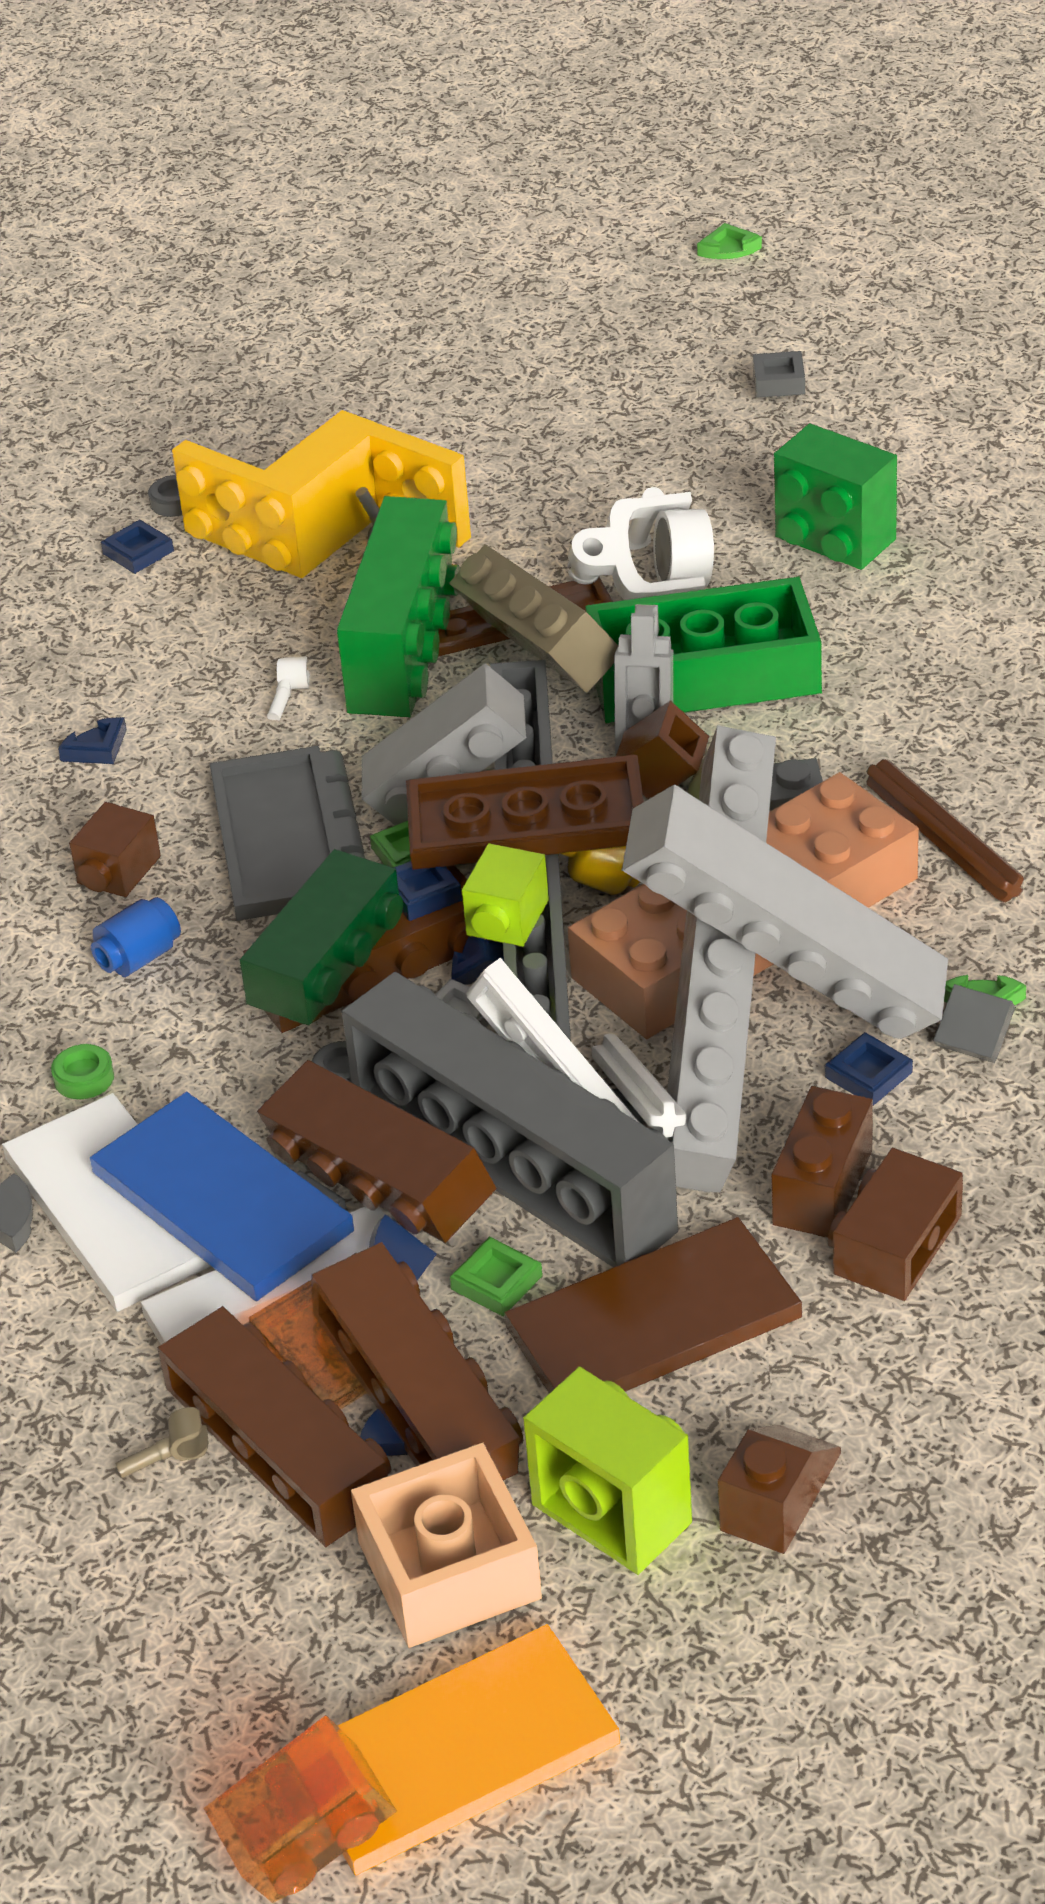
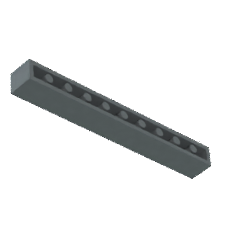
M546 660L491 663L490 667L524 695L526 739L495 761V770L553 764ZM559 854L545 855L549 900L523 947L503 943L504 963L571 1041Z

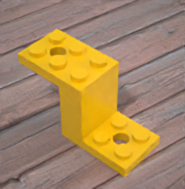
M344 410L338 412L265 470L188 440H184L172 449L185 532L190 533L197 539H205L225 547L236 555L247 556L267 564L276 571L282 570L299 578H304L371 523L367 512L355 494L361 487L368 489L379 509L384 496L446 500L448 522H455L457 527L456 547H461L471 538L464 455Z

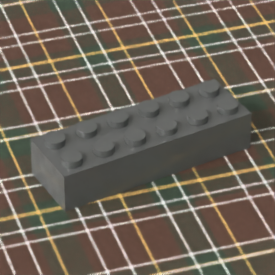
M393 972L342 1010L351 1083L474 1147L497 1188L495 1191L613 1268L659 1249L678 1233L674 1144L660 1131L647 1128L621 1112L613 1102L604 1098L600 1099L571 1081L563 1072L550 1068L526 1053L516 1042L505 1040L481 1025L471 1014L458 1011L437 998L429 988L423 985L418 986L397 972Z

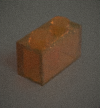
M327 1715L203 1808L241 1877L272 1903L306 1888L313 1881L318 1871L347 1849L366 1842L374 1835L381 1823L397 1812L357 1744Z

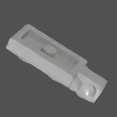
M636 604L635 613L631 615V635H620L619 647H617L615 652V757L626 730L670 700L673 702V649H671V637L658 636V605Z

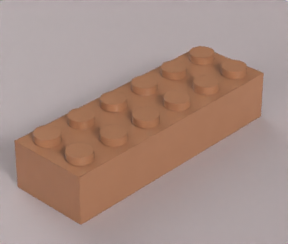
M841 772L769 812L767 844L868 908L918 879L919 828ZM642 884L567 928L571 978L647 1040L675 1022L687 910L663 895L653 892L645 884ZM756 953L753 976L772 966L773 963Z

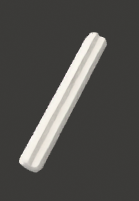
M606 1034L604 1035L602 1045L592 1047V1058L649 1126L660 1131L666 1138L673 1137L674 1127L685 1125V1111L617 1035Z

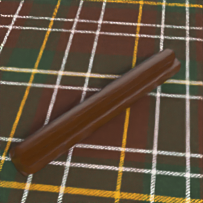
M882 759L877 765L871 764L866 771L869 775L866 781L867 785L900 815L916 825L925 837L998 901L1008 902L1013 897L1021 895L1024 890L1021 886L1024 881L1023 875L890 760Z

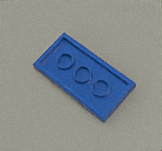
M187 1091L90 1157L92 1171L96 1176L256 1302L354 1231L353 1217L349 1212Z

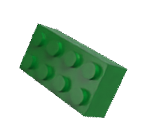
M384 496L337 628L347 713L411 718L417 698H425L428 688L427 667L429 663L437 662L439 654L438 632L439 629H447L450 618V596L458 595V592L449 584L459 573L460 566L452 564V555L455 552L457 541V527L455 522H448L446 500Z
M800 576L585 606V611L619 646L620 635H631V615L635 613V605H658V636L671 637V649H673V703L683 712L822 694V642ZM614 663L595 684L605 723L615 722Z

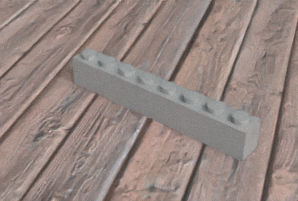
M717 725L702 765L699 800L766 842L776 737ZM689 911L686 912L667 1092L685 1111L686 1121L685 1125L674 1127L673 1137L667 1139L674 1144L676 1187L720 1193L736 1161L756 953L749 951L741 943L710 924L700 921Z

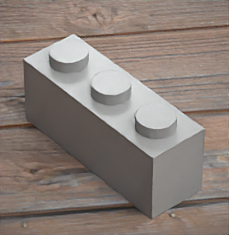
M484 663L362 755V800L394 825L408 821L406 780L481 772L526 739L524 695Z

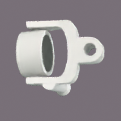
M651 487L644 491L641 498L620 499L613 505L605 528L583 529L574 536L568 551L569 562L567 567H571L568 571L569 576L579 584H591L600 575H612L614 585L624 600L703 590L710 583L714 561V543L710 518L704 509H689L692 502L691 492L664 495L659 488ZM656 520L653 537V555L658 582L649 583L644 581L637 573L630 550L641 549L651 543L650 531Z

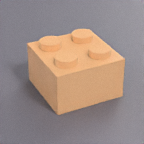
M484 1443L351 1490L359 1545L408 1648L542 1599L537 1545Z

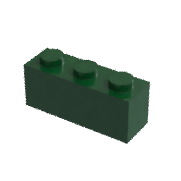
M334 849L239 959L246 1004L309 1026L326 1005H331L335 1001L341 986L353 971L366 963L372 948L385 932L393 929L399 922L403 910V899L399 895L396 868Z

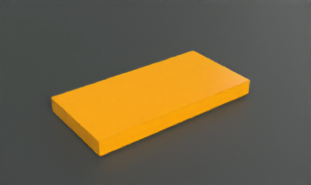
M546 1624L288 1749L287 1753L290 1766L356 1876L620 1744L619 1727L550 1626Z

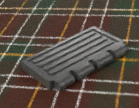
M318 745L209 763L236 921L279 914L334 849L365 858L345 762L341 752L336 750L320 752Z

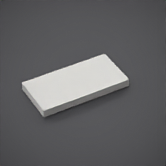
M111 1093L7 1141L2 1146L7 1162L27 1185L31 1195L114 1309L119 1312L211 1266L93 1173L90 1157L138 1125L114 1093Z

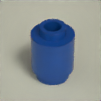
M154 897L149 901L140 899L93 929L92 955L105 972L112 973L115 971L122 977H128L173 947V940L181 935L179 920L172 908L161 898Z

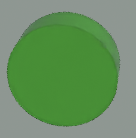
M80 1044L65 1049L55 1057L51 1065L56 1090L61 1095L70 1099L81 1100L98 1096L105 1092L114 1080V1069L110 1054L102 1047L92 1044Z

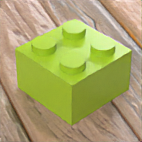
M579 1366L523 1417L532 1505L635 1574L639 1575L692 1523L688 1435L668 1416L656 1415L629 1398L627 1393L616 1383L608 1380L602 1381Z

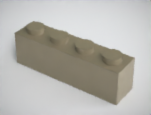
M486 544L477 553L469 556L463 562L459 573L449 583L487 623L539 660H546V665L586 693L615 663V652L619 646L585 610Z

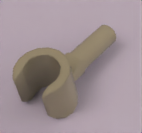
M186 1407L174 1411L168 1419V1437L155 1442L156 1444L115 1463L121 1477L124 1478L172 1456L179 1461L192 1460L204 1456L209 1442L207 1426L201 1425L200 1411L194 1407Z

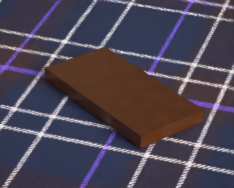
M637 755L406 780L412 870L477 863L488 843L545 855L626 846L632 810L644 802Z
M736 1217L504 1313L507 1330L549 1393L579 1366L602 1381L608 1380L616 1383L626 1392L802 1318V1301L740 1218Z

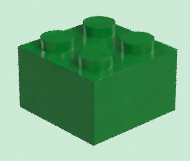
M811 423L774 452L775 537L860 570L865 568L896 540V454Z

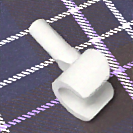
M307 656L278 659V686L267 714L268 719L280 721L288 698L291 696V689H309L310 673L307 670Z

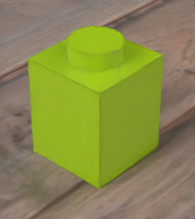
M488 843L462 888L467 935L522 947L525 945L549 900L545 854Z

